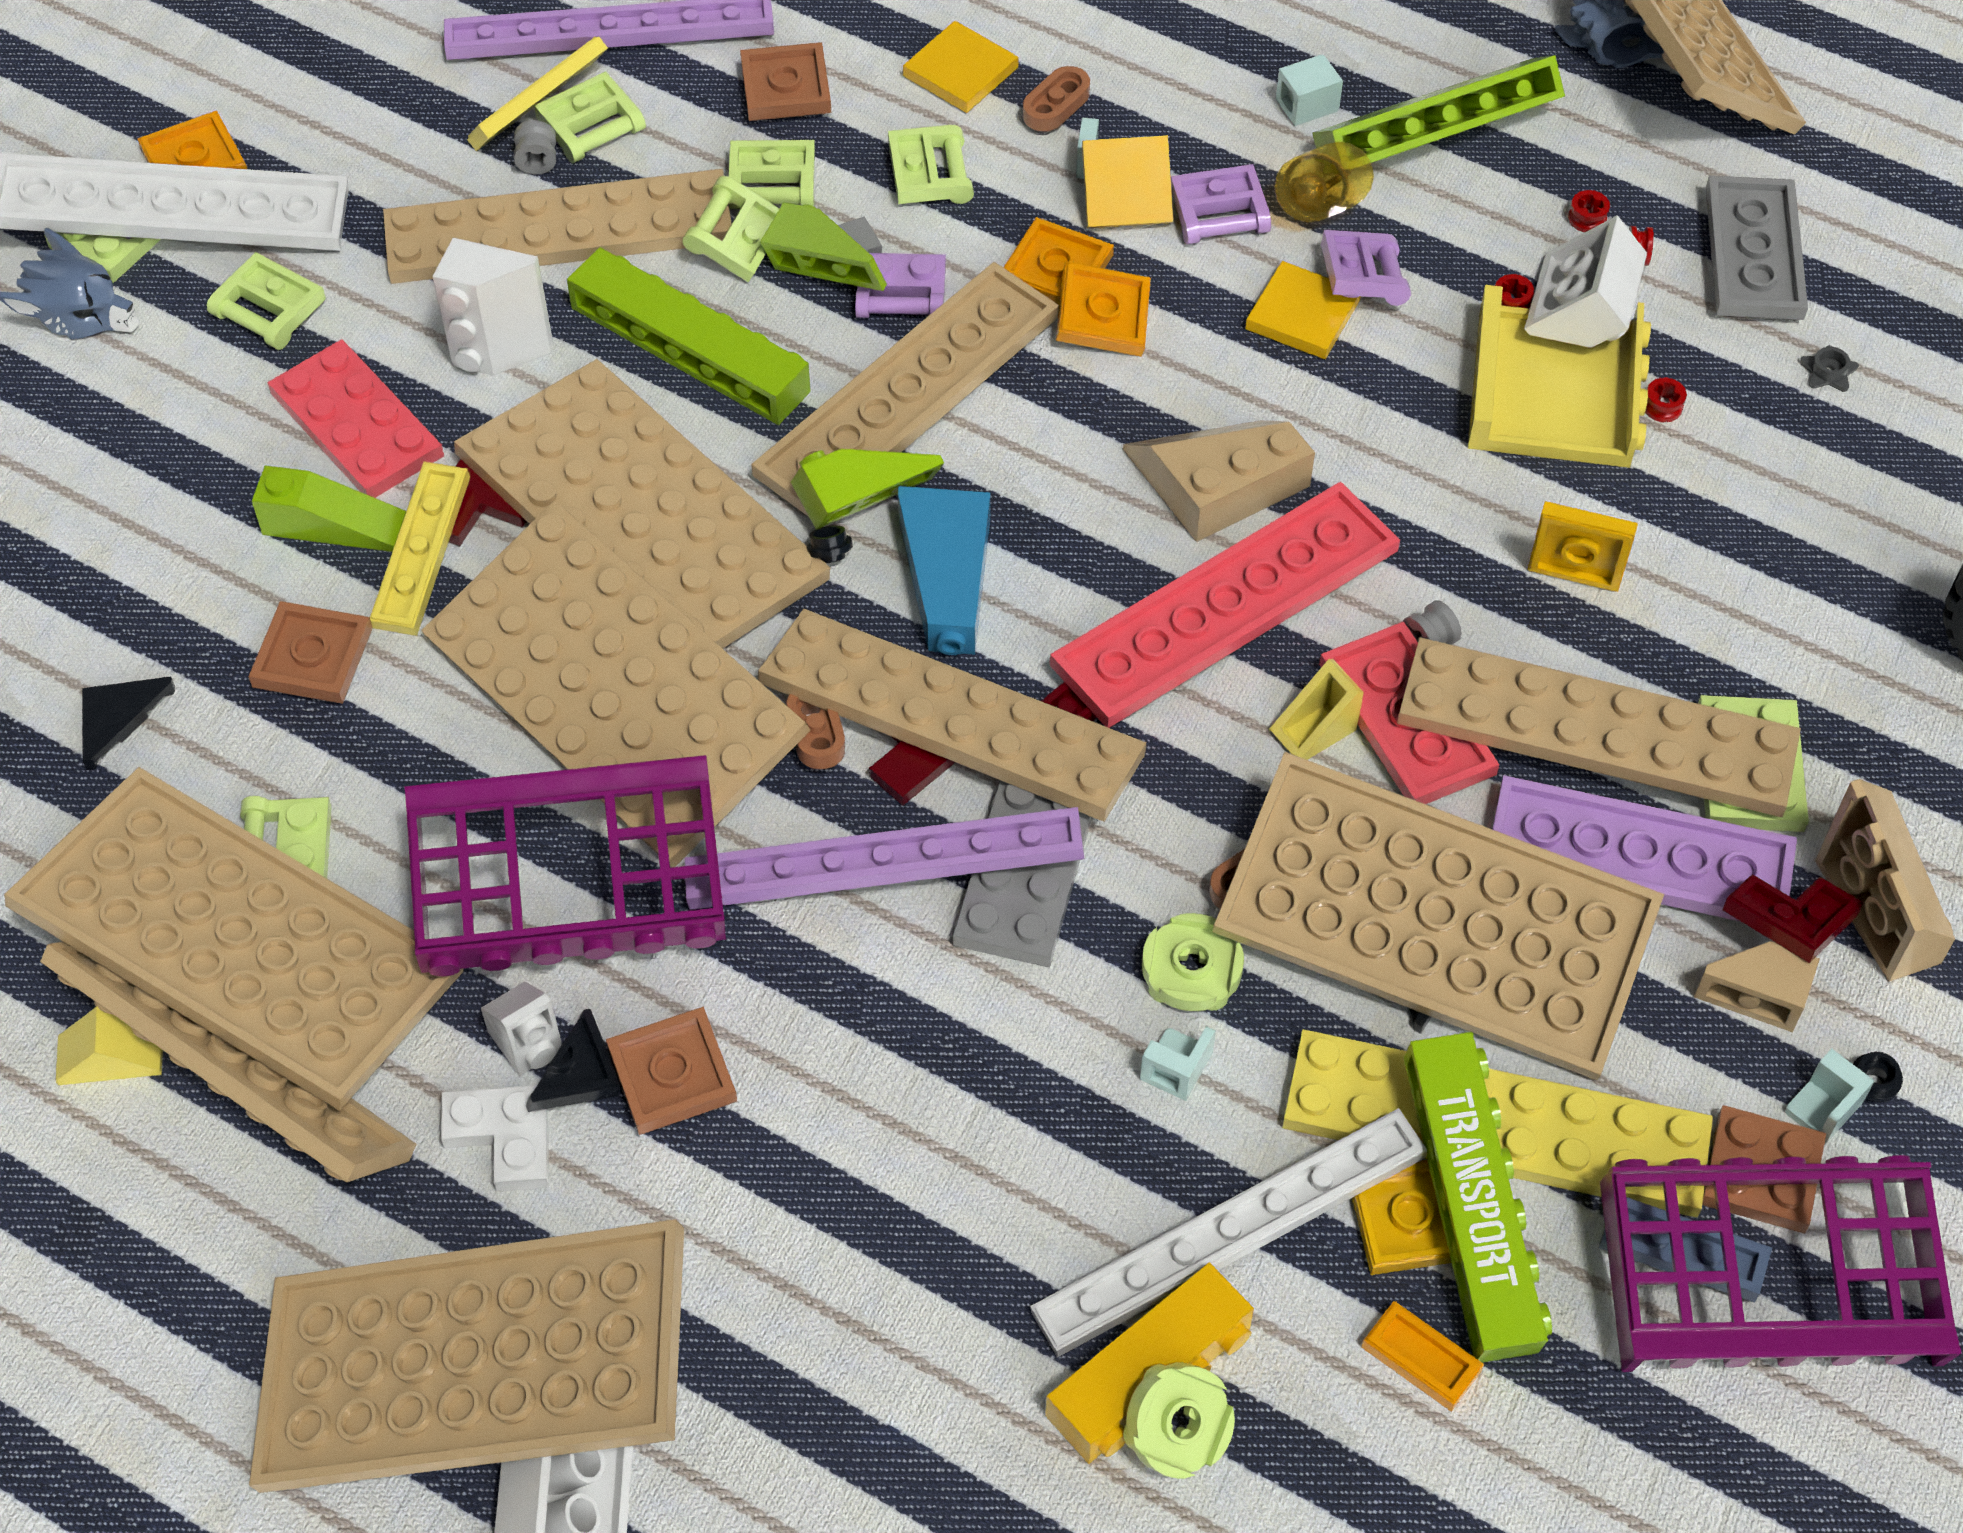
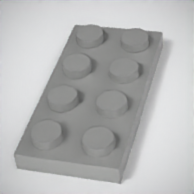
M1709 175L1706 184V198L1716 315L1804 320L1808 310L1795 180Z
M1000 780L989 818L1066 809L1069 807ZM1079 812L1084 849L1092 817ZM1080 860L973 873L953 934V946L1050 968Z

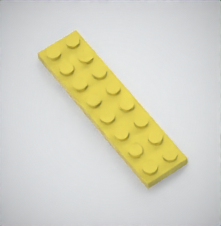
M1302 1029L1282 1128L1340 1140L1399 1108L1423 1143L1404 1063L1406 1051ZM1489 1069V1077L1484 1079L1488 1097H1495L1500 1108L1501 1128L1496 1130L1501 1148L1507 1147L1510 1151L1514 1168L1513 1178L1601 1197L1600 1181L1611 1167H1615V1164L1622 1160L1643 1159L1647 1161L1648 1166H1668L1670 1161L1676 1159L1694 1158L1700 1160L1701 1165H1707L1712 1115ZM1663 1186L1625 1187L1626 1197L1666 1211ZM1676 1186L1679 1214L1698 1218L1702 1209L1704 1186Z

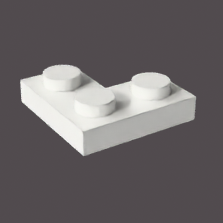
M537 1085L442 1092L441 1140L444 1148L494 1144V1185L496 1191L549 1187L548 1109L528 1112L526 1108L527 1101Z

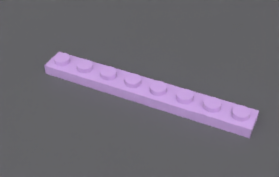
M684 0L444 19V46L447 60L578 50L595 36L596 38L599 36L607 47L774 35L771 0Z
M1078 807L717 853L723 905L1085 859ZM707 855L685 857V866L708 864ZM709 876L685 878L686 901L689 909L712 907Z

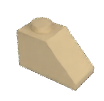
M1769 941L1707 964L1694 998L1793 1032L1805 1008L1820 958L1816 957L1811 963H1808L1779 944Z

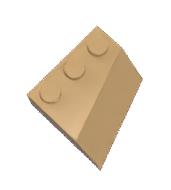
M1861 779L1851 781L1815 862L1828 882L1863 902L1858 916L1852 923L1888 982L1942 964L1955 937L1892 791Z

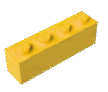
M1210 1262L1207 1263L1046 1396V1418L1088 1464L1101 1454L1105 1457H1110L1125 1444L1123 1432L1126 1425L1128 1406L1146 1371L1157 1364L1169 1365L1176 1362L1190 1363L1210 1371L1212 1367L1210 1362L1225 1351L1228 1355H1231L1240 1349L1250 1338L1254 1308Z

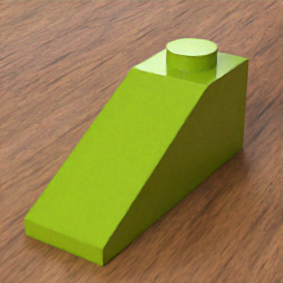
M783 202L760 241L775 270L884 291L887 285L873 256L824 212L812 205H796Z
M839 449L825 455L824 451L820 450L808 455L799 462L800 468L791 480V484L817 530L897 495L899 486L916 487L932 480L943 466L944 461L941 455Z
M267 465L264 466L252 499L262 535L393 552L406 514V510L311 471Z

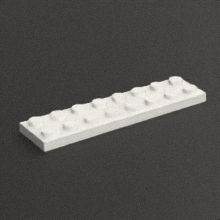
M0 153V229L44 231L45 228H49L54 232L340 251L349 191L348 176Z

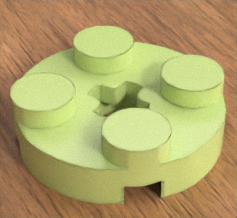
M1186 913L1170 918V923L1162 926L1158 931L1156 927L1149 934L1144 944L1142 972L1148 984L1149 994L1157 1002L1166 1003L1173 1008L1184 1011H1214L1223 1008L1227 1004L1228 998L1237 990L1242 978L1244 953L1241 944L1214 933L1213 927L1216 918L1211 916ZM1189 954L1199 955V963L1206 965L1203 968H1198V970L1186 969V966L1181 965L1179 961H1187Z
M1176 1362L1169 1365L1157 1364L1150 1367L1133 1393L1128 1406L1126 1425L1123 1432L1126 1445L1135 1451L1137 1457L1144 1465L1171 1478L1185 1479L1195 1476L1191 1472L1199 1470L1204 1465L1211 1467L1225 1453L1231 1441L1235 1423L1233 1406L1227 1404L1226 1394L1223 1389H1227L1222 1380L1212 1372L1190 1363ZM1185 1406L1183 1414L1190 1418L1189 1424L1186 1428L1178 1427L1174 1434L1172 1430L1173 1425L1171 1424L1173 1415L1181 1407Z

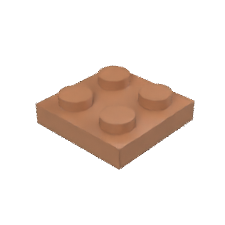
M822 42L740 50L749 121L832 113Z
M280 601L248 676L252 687L343 704L373 629L370 617Z
M704 1006L606 1039L609 1054L639 1135L738 1102L736 1090Z
M1722 1105L1717 1118L1708 1165H1720L1726 1159L1738 1157L1752 1159L1753 1165L1773 1164V1161L1784 1157L1805 1158L1806 1164H1821L1826 1133ZM1817 1184L1727 1185L1730 1213L1805 1234L1810 1226ZM1714 1185L1704 1186L1702 1205L1717 1209Z

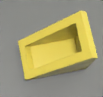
M1328 659L1269 729L1291 754L1308 760L1357 730L1364 692L1334 659Z
M97 1006L58 1035L57 1085L162 1075L163 1050L154 1043L137 1037L129 1025L115 1015L101 1011Z

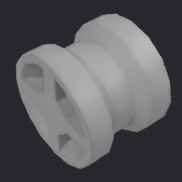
M538 120L521 123L514 132V143L516 146L514 150L515 165L518 169L528 174L537 175L549 172L556 164L555 130L551 125Z
M1439 600L1428 604L1421 615L1413 613L1403 620L1417 642L1421 637L1452 645L1461 639V626L1457 617L1447 604Z

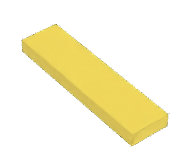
M599 36L592 38L482 121L468 135V142L478 151L532 110L534 105L545 100L594 63L608 49L606 44Z
M423 462L370 616L374 629L414 636L418 635L470 480V474L466 468Z

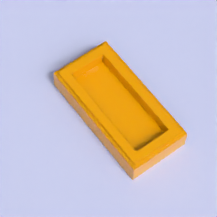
M1395 1301L1392 1302L1365 1337L1361 1347L1451 1412L1484 1367L1481 1361Z

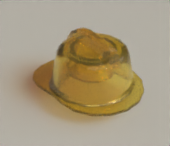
M1334 142L1296 156L1284 163L1276 175L1274 189L1277 201L1284 212L1295 220L1309 223L1329 218L1363 201L1372 188L1374 173L1371 161L1364 151L1353 144Z

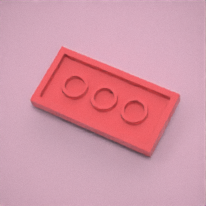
M343 339L267 382L271 395L354 486L364 494L376 498L419 472L424 461L434 463L444 457L442 444Z
M1403 621L1322 653L1319 665L1322 667L1328 659H1334L1364 692L1358 720L1359 728L1403 796L1423 804H1428L1496 776L1500 764L1486 745L1397 724L1418 645L1417 640Z

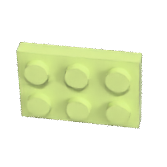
M1701 695L1698 704L1799 728L1797 700ZM1800 736L1788 803L1783 817L1704 799L1705 818L1759 830L1805 832L1809 819Z

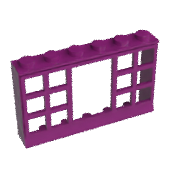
M706 755L404 786L415 956L421 973L429 972L434 976H451L460 972V969L481 967L488 971H499L509 968L512 963L532 961L538 965H552L561 962L565 957L584 955L587 959L599 960L611 957L614 952L635 950L640 954H653L664 950L665 946L686 944L690 948H706L714 945L716 941L726 940ZM700 789L703 820L666 824L662 793ZM652 794L655 825L618 829L615 797ZM605 799L616 919L523 929L514 808ZM503 809L506 841L468 845L466 813ZM455 814L457 846L423 849L422 818ZM704 832L708 864L670 868L667 836ZM657 837L660 869L622 873L619 841ZM507 853L509 885L471 889L469 857ZM458 858L460 890L426 894L424 862ZM709 876L712 908L675 912L671 880ZM661 881L664 913L626 917L623 885ZM510 897L513 930L474 934L472 901ZM461 903L464 935L429 939L427 906Z
M1905 1155L1883 1157L1877 1161L1878 1163H1859L1858 1158L1854 1156L1830 1158L1824 1164H1806L1805 1158L1784 1157L1773 1161V1164L1754 1165L1752 1159L1745 1157L1726 1159L1720 1165H1701L1700 1160L1694 1158L1676 1159L1670 1161L1668 1166H1648L1647 1161L1643 1159H1628L1617 1162L1615 1167H1611L1600 1181L1621 1371L1633 1372L1644 1360H1669L1670 1368L1675 1369L1691 1367L1699 1359H1723L1724 1367L1728 1368L1745 1366L1752 1359L1777 1358L1778 1366L1782 1367L1796 1366L1805 1359L1812 1357H1831L1832 1365L1835 1366L1850 1365L1861 1357L1884 1356L1885 1363L1888 1365L1904 1364L1915 1356L1931 1355L1932 1366H1944L1962 1353L1952 1311L1930 1175L1931 1162H1911L1910 1157ZM1870 1183L1875 1218H1838L1833 1184ZM1884 1183H1904L1909 1217L1889 1218ZM1820 1184L1840 1320L1745 1322L1727 1185ZM1714 1185L1718 1220L1680 1221L1676 1186ZM1663 1186L1667 1221L1629 1222L1625 1187ZM1891 1230H1911L1917 1268L1896 1267ZM1840 1231H1877L1883 1268L1846 1269ZM1720 1233L1725 1271H1687L1682 1234ZM1631 1234H1669L1674 1272H1635ZM1919 1280L1925 1319H1904L1899 1281ZM1885 1281L1891 1319L1853 1320L1848 1282ZM1675 1284L1680 1323L1642 1324L1637 1285ZM1688 1284H1727L1731 1322L1693 1323Z

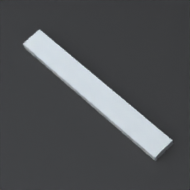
M1398 1108L1031 1305V1313L1058 1358L1161 1302L1207 1263L1210 1262L1217 1270L1222 1269L1423 1160L1427 1156V1149Z

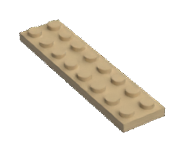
M723 169L383 209L390 283L396 284L433 279V275L452 238L537 256L539 266L585 261L599 247L615 256L684 249L683 237L690 227H694L703 214L713 196L712 188L720 176H724ZM727 205L711 233L721 241L732 224L729 205Z
M996 262L991 263L751 464L752 476L808 516L791 484V480L800 468L799 462L802 459L820 450H823L825 455L839 449L902 452L1058 318L1059 305Z
M807 609L801 611L758 670V681L764 686L787 695H795L799 700L824 710L828 708L838 712L839 716L1066 807H1078L1079 812L1103 822L1107 819L1145 756L1146 742Z
M1421 637L1418 641L1397 724L1778 817H1783L1787 807L1801 728Z
M65 942L47 944L40 962L58 974L57 977L62 983L79 989L93 999L95 1006H98L101 1011L115 1015L129 1025L137 1037L154 1043L168 1053L173 1063L193 1071L207 1081V1085L212 1091L229 1097L243 1107L251 1119L268 1125L282 1135L290 1147L307 1153L324 1166V1170L330 1176L350 1182L409 1162L417 1144L351 1098L340 1111Z

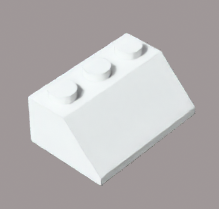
M1618 215L1545 254L1524 328L1529 335L1592 348L1606 340L1614 341L1620 338L1629 329L1647 252Z
M452 238L433 275L452 366L468 372H480L494 376L551 353L554 344L538 257Z
M633 1446L501 1462L495 1533H627Z

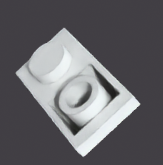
M527 982L521 983L481 1007L488 1033L519 1076L531 1069H539L546 1066L553 1060L562 1045L551 1000L546 993Z

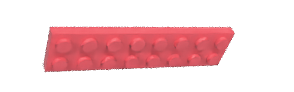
M1340 481L1051 653L1049 665L1105 727L1110 728L1398 552L1400 539Z

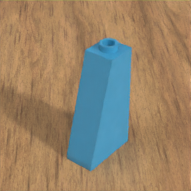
M899 486V525L928 651L941 652L946 655H975L990 528V493Z

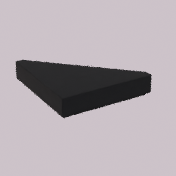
M171 676L82 688V754L86 770L96 769L97 760L117 741L122 743L148 718L147 712L164 696L174 694L175 684Z
M591 1009L583 1010L580 1018L549 1064L537 1087L531 1093L526 1104L528 1112L618 1096L622 1086Z

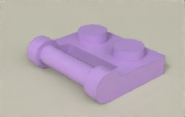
M1253 164L1171 176L1172 197L1182 225L1185 244L1199 243L1200 238L1251 230H1255L1257 234L1271 231L1270 212ZM1243 209L1251 210V213L1200 221L1197 219V216Z
M1324 230L1321 247L1333 295H1342L1348 298H1357L1359 296L1385 298L1390 305L1394 306L1402 305L1409 300L1411 290L1408 281L1401 274L1397 259L1399 246L1393 235ZM1372 255L1381 263L1383 275H1377Z
M870 253L887 285L884 291L857 286L856 318H869L870 314L930 315L944 304L946 255Z

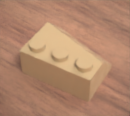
M1260 420L1123 444L1124 452L1196 542L1310 487L1315 451L1294 426L1286 421Z

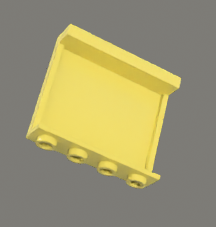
M1485 285L1478 321L1468 449L1630 468L1635 450H1643L1646 438V424L1639 423V416L1645 415L1648 389H1641V382H1646L1650 359L1649 355H1642V348L1648 347L1651 332V322L1644 321V303H1637L1634 318L1630 321L1629 329L1625 334L1614 341L1606 340L1590 348L1529 335L1524 328L1530 309L1502 306L1503 287Z

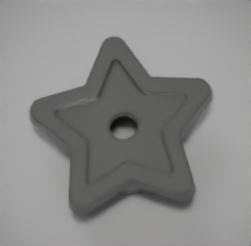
M1830 345L1818 350L1815 356L1801 357V365L1812 374L1810 387L1813 389L1830 385L1842 392H1846L1849 389L1847 376L1855 372L1859 367L1857 362L1850 361L1846 352Z

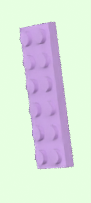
M1503 775L1492 830L1663 893L1664 897L1661 904L1739 921L1722 909L1727 897L1752 874L1790 896L1797 837Z

